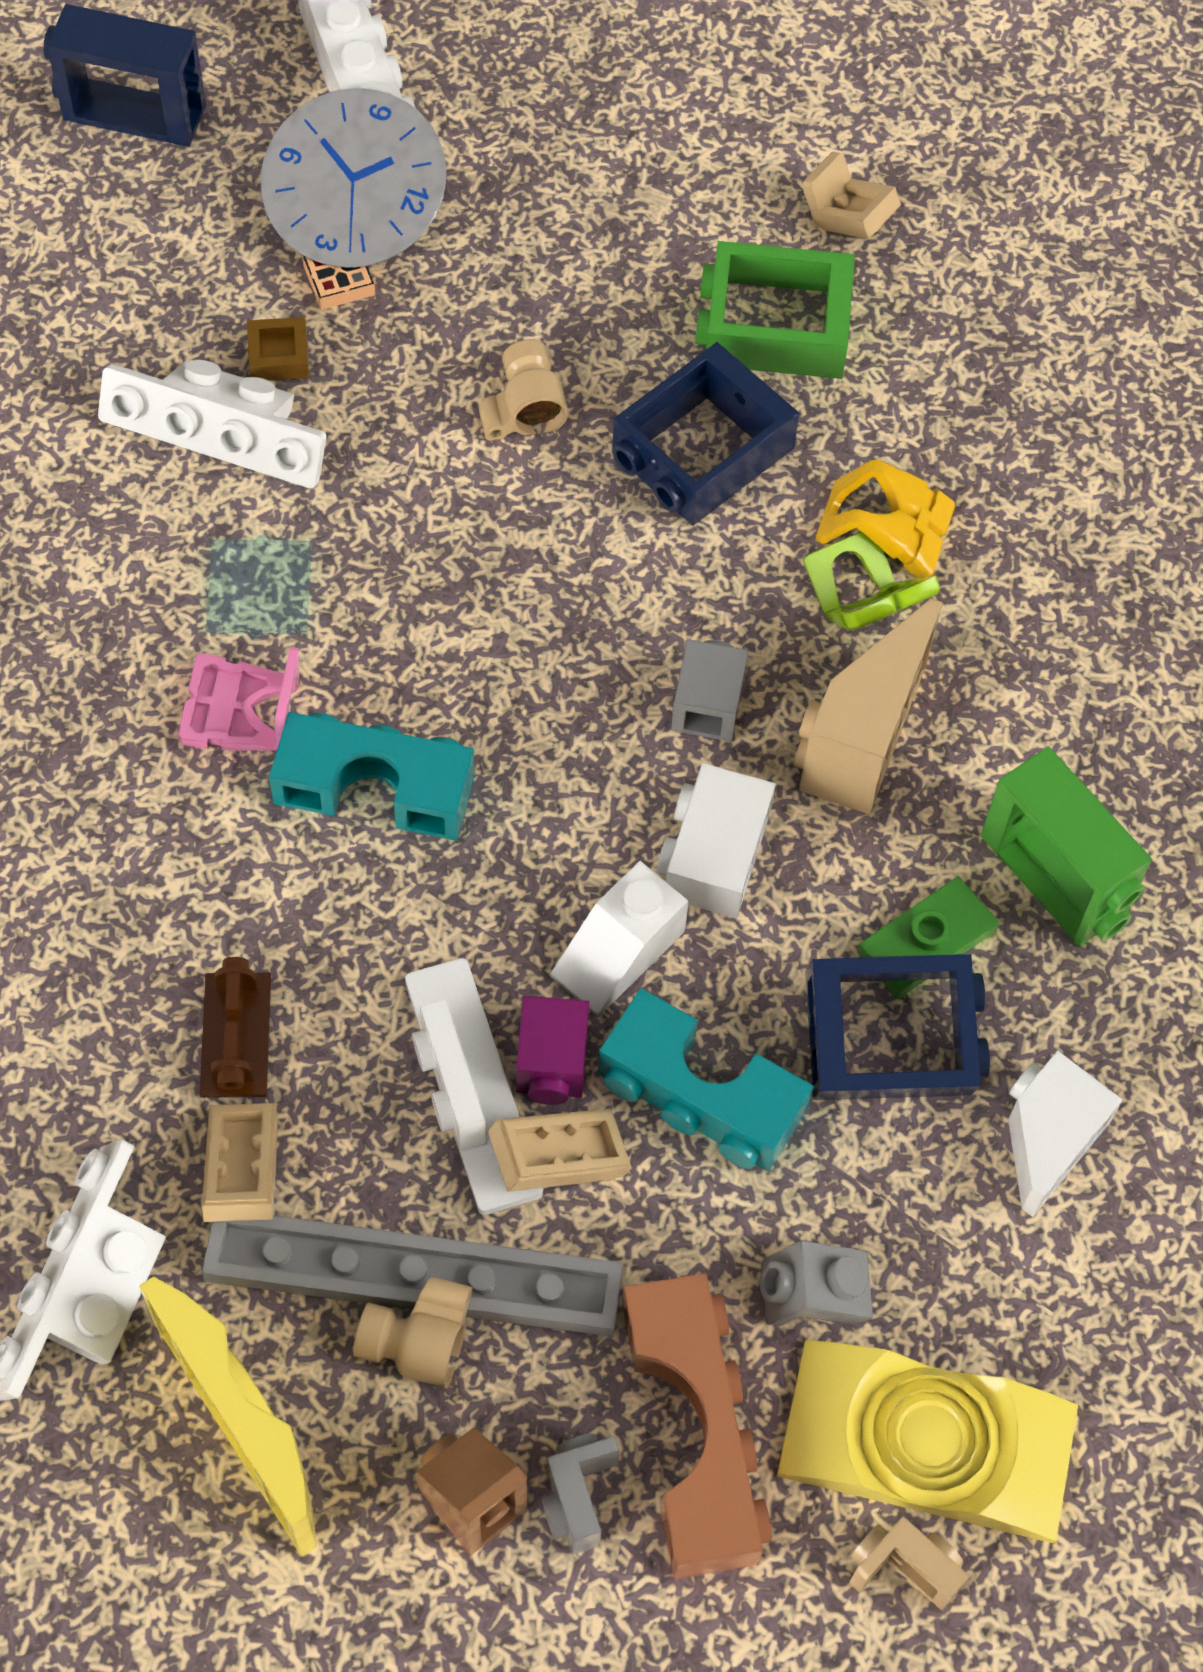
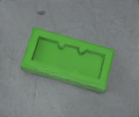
M957 876L859 943L857 953L861 957L964 954L996 932L1000 922L964 881ZM925 980L882 982L898 1000Z

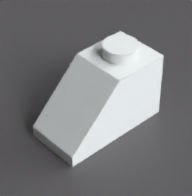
M639 861L594 905L550 973V977L576 1000L590 1001L589 1011L598 1018L685 932L689 901L643 862Z
M1059 1051L1052 1056L1043 1068H1040L1033 1062L1019 1077L1009 1093L1017 1099L1008 1122L1022 1209L1032 1217H1034L1111 1123L1123 1100Z

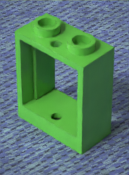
M717 241L715 264L704 263L700 298L711 299L710 310L699 309L695 344L707 345L706 349L718 342L749 370L842 379L848 349L855 254ZM728 282L826 292L823 333L724 323Z
M1049 746L999 779L981 837L1079 947L1096 935L1102 941L1115 936L1132 918L1128 911L1130 906L1145 890L1141 883L1152 858Z

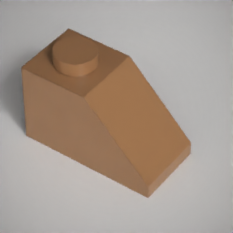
M474 1427L459 1439L454 1433L444 1436L433 1444L421 1457L420 1461L424 1466L416 1471L418 1488L470 1556L527 1512V1476L515 1462Z

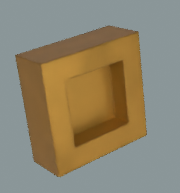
M305 317L247 320L250 377L266 380L309 378Z

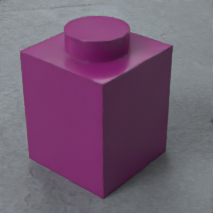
M523 996L516 1064L517 1093H528V1097L532 1101L547 1105L563 1104L568 1101V1097L582 1098L590 1001Z

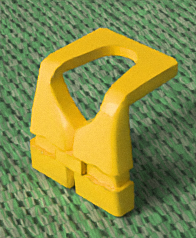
M878 459L870 460L835 481L816 534V540L826 544L857 528L891 558H898L903 562V567L915 577L933 576L943 545V540L940 537L945 536L955 509V502L938 488L934 490L929 489V484L911 473ZM873 477L876 478L883 489L891 510L888 514H875L861 509H852L837 514L845 498Z

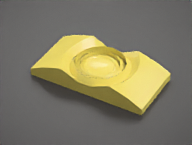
M156 1277L150 1278L139 1285L157 1330L301 1556H304L316 1548L314 1514L305 1471L290 1425L275 1417L240 1360L228 1347L226 1326L185 1293Z
M805 1340L777 1477L1055 1544L1078 1404L1005 1377L944 1370L925 1365L887 1349Z

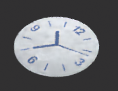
M351 88L321 95L305 103L283 122L273 136L267 148L261 170L263 204L268 218L281 238L305 257L322 264L337 267H362L377 264L406 250L428 229L440 208L444 196L447 173L446 161L442 145L435 130L428 120L406 101L389 93L373 89Z

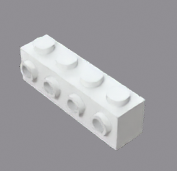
M298 0L300 14L329 92L351 88L373 89L399 97L415 108L410 95L405 97L401 95L399 89L402 88L403 84L400 67L395 55L386 56L384 48H387V39L384 25L379 14L371 16L369 11L372 8L371 0Z

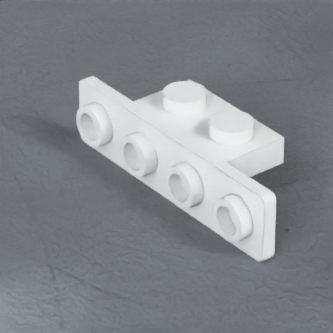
M186 360L163 380L115 364H110L103 370L98 417L101 421L309 489L314 488L320 480L326 434L323 431L287 420L292 411L294 394L275 388L272 382L258 377L242 378L221 371L217 364L206 360Z
M460 958L408 973L405 976V984L420 1031L412 1033L416 1055L423 1072L433 1069L440 1090L431 1093L437 1121L442 1132L453 1131L478 1212L481 1215H488L540 1199L543 1196V1188L507 1192L487 1131L498 1119L518 1118L519 1114L468 961Z
M122 1139L102 1146L99 1150L93 1149L82 1162L75 1178V1185L80 1187V1191L71 1210L63 1211L49 1232L46 1246L52 1249L42 1273L36 1272L28 1280L21 1292L17 1303V1310L23 1314L12 1337L6 1336L0 1342V1401L19 1398L47 1338L92 1361L107 1364L112 1360L141 1295L139 1285L147 1281L166 1236L108 1206L134 1149V1145Z

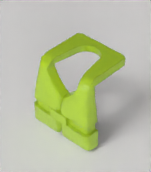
M861 531L809 553L803 558V563L823 613L829 621L848 630H856L937 595L940 590L936 575L895 582L884 551ZM851 552L860 559L868 575L880 588V591L871 597L840 606L832 566L839 554Z

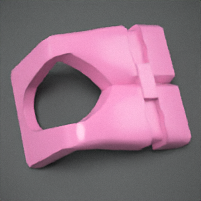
M290 646L284 673L239 661V664L226 662V658L200 653L197 655L189 684L191 699L185 701L178 731V738L182 745L208 749L209 745H219L221 750L277 751L289 712L291 694L296 692L300 677L299 648ZM280 695L275 716V730L263 723L252 708L268 698Z

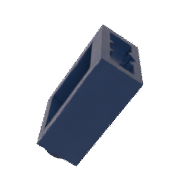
M65 4L56 25L48 27L43 45L44 57L50 60L53 72V97L59 100L63 120L190 147L206 108L195 31ZM85 63L157 78L160 94L89 79Z
M716 342L614 417L612 454L624 472L632 476L637 475L654 491L656 498L665 509L670 512L677 511L694 526L795 448L799 412L721 344ZM708 399L752 439L699 480L695 481L651 440L704 400Z
M972 954L812 959L805 974L812 1085L814 1086L813 1100L972 1095L981 1086L980 1078H987L989 1076L990 1053L988 1041L986 1038H977L976 1012L984 1011L985 986L982 973H973ZM950 979L956 1070L846 1074L841 982Z

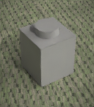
M687 639L674 700L671 731L732 742L749 650L735 648L729 643L720 640L702 642Z

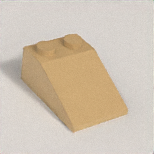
M934 599L928 600L831 679L822 703L814 700L809 702L800 727L799 736L802 738L793 763L794 767L803 769L799 791L870 815L926 668L943 602Z

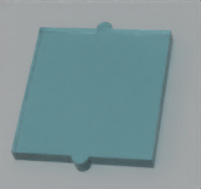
M265 535L258 536L256 540H212L206 633L251 634L254 639L262 638L263 634L308 635L312 541L268 540Z

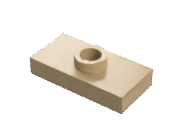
M277 1103L209 1105L202 1195L204 1222L273 1220L278 1135Z
M612 1109L498 1119L487 1130L507 1192L613 1180L625 1176L632 1169Z

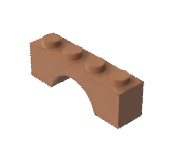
M707 1273L624 1286L622 1308L634 1372L657 1377L677 1388L692 1404L703 1431L704 1449L700 1460L683 1481L663 1494L661 1514L674 1580L758 1565L763 1553L762 1544L772 1542V1531L764 1498L757 1500L752 1498L748 1473L757 1471V1457L750 1429L739 1430L733 1404L743 1402V1391L738 1365L735 1360L724 1361L720 1336L729 1335L728 1316L723 1295L721 1293L711 1295Z

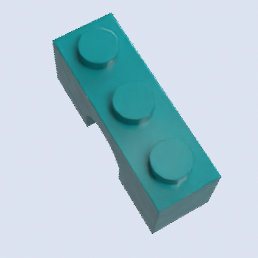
M288 712L269 775L273 804L335 816L340 797L348 786L362 779H379L389 783L397 791L394 799L396 829L458 841L475 777L474 748L465 747L456 740L447 737L425 739L404 735L386 725L364 727L344 723L325 713L315 712L303 715Z
M640 988L599 1050L598 1074L604 1077V1085L623 1100L636 1102L638 1098H641L662 1110L660 1112L662 1119L678 1132L691 1136L698 1131L719 1143L718 1150L735 1165L745 1169H752L756 1164L770 1172L807 1112L814 1086L755 1053L744 1072L730 1082L715 1084L699 1079L688 1069L684 1060L695 1043L698 1020Z

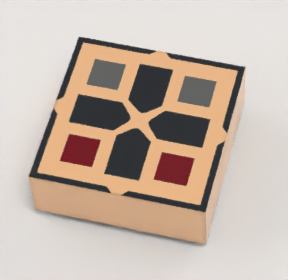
M302 255L304 269L321 310L375 295V284L367 266H330Z

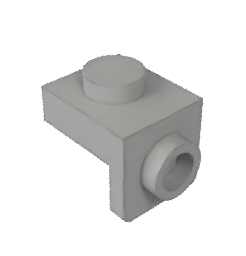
M801 1240L763 1259L760 1290L764 1298L765 1321L768 1325L782 1326L799 1317L846 1324L862 1323L873 1318L867 1251Z
M596 1434L577 1436L556 1447L558 1454L547 1457V1477L553 1494L542 1497L544 1511L554 1540L567 1536L572 1555L600 1546L601 1529L584 1476L618 1466L620 1450L615 1437L598 1441Z

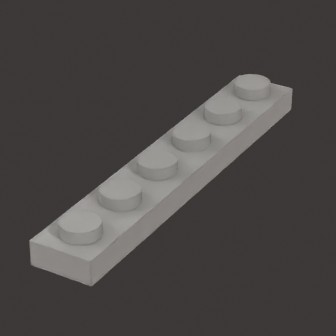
M273 1215V1220L212 1222L202 1275L205 1282L366 1304L370 1302L381 1306L413 1310L428 1279L433 1276L472 1287L471 1298L465 1317L614 1337L623 1262Z

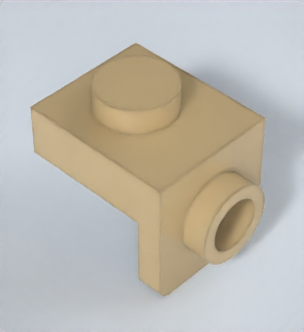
M831 152L802 183L814 223L824 231L869 240L901 206L896 187L852 179L843 153Z
M904 1516L889 1532L877 1524L850 1556L859 1566L855 1570L849 1584L859 1593L888 1561L941 1611L959 1593L970 1577L960 1568L963 1564L961 1556L945 1539L935 1533H930L926 1537Z

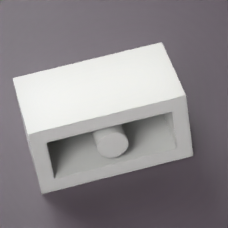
M702 763L695 785L683 784L674 815L675 820L682 821L683 823L677 839L666 837L656 873L666 876L665 882L689 901L688 905L738 918L770 816L776 783Z

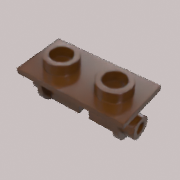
M242 957L225 958L222 961V968L218 969L215 973H205L200 1098L267 1097L271 972L254 973V971L249 969V961Z

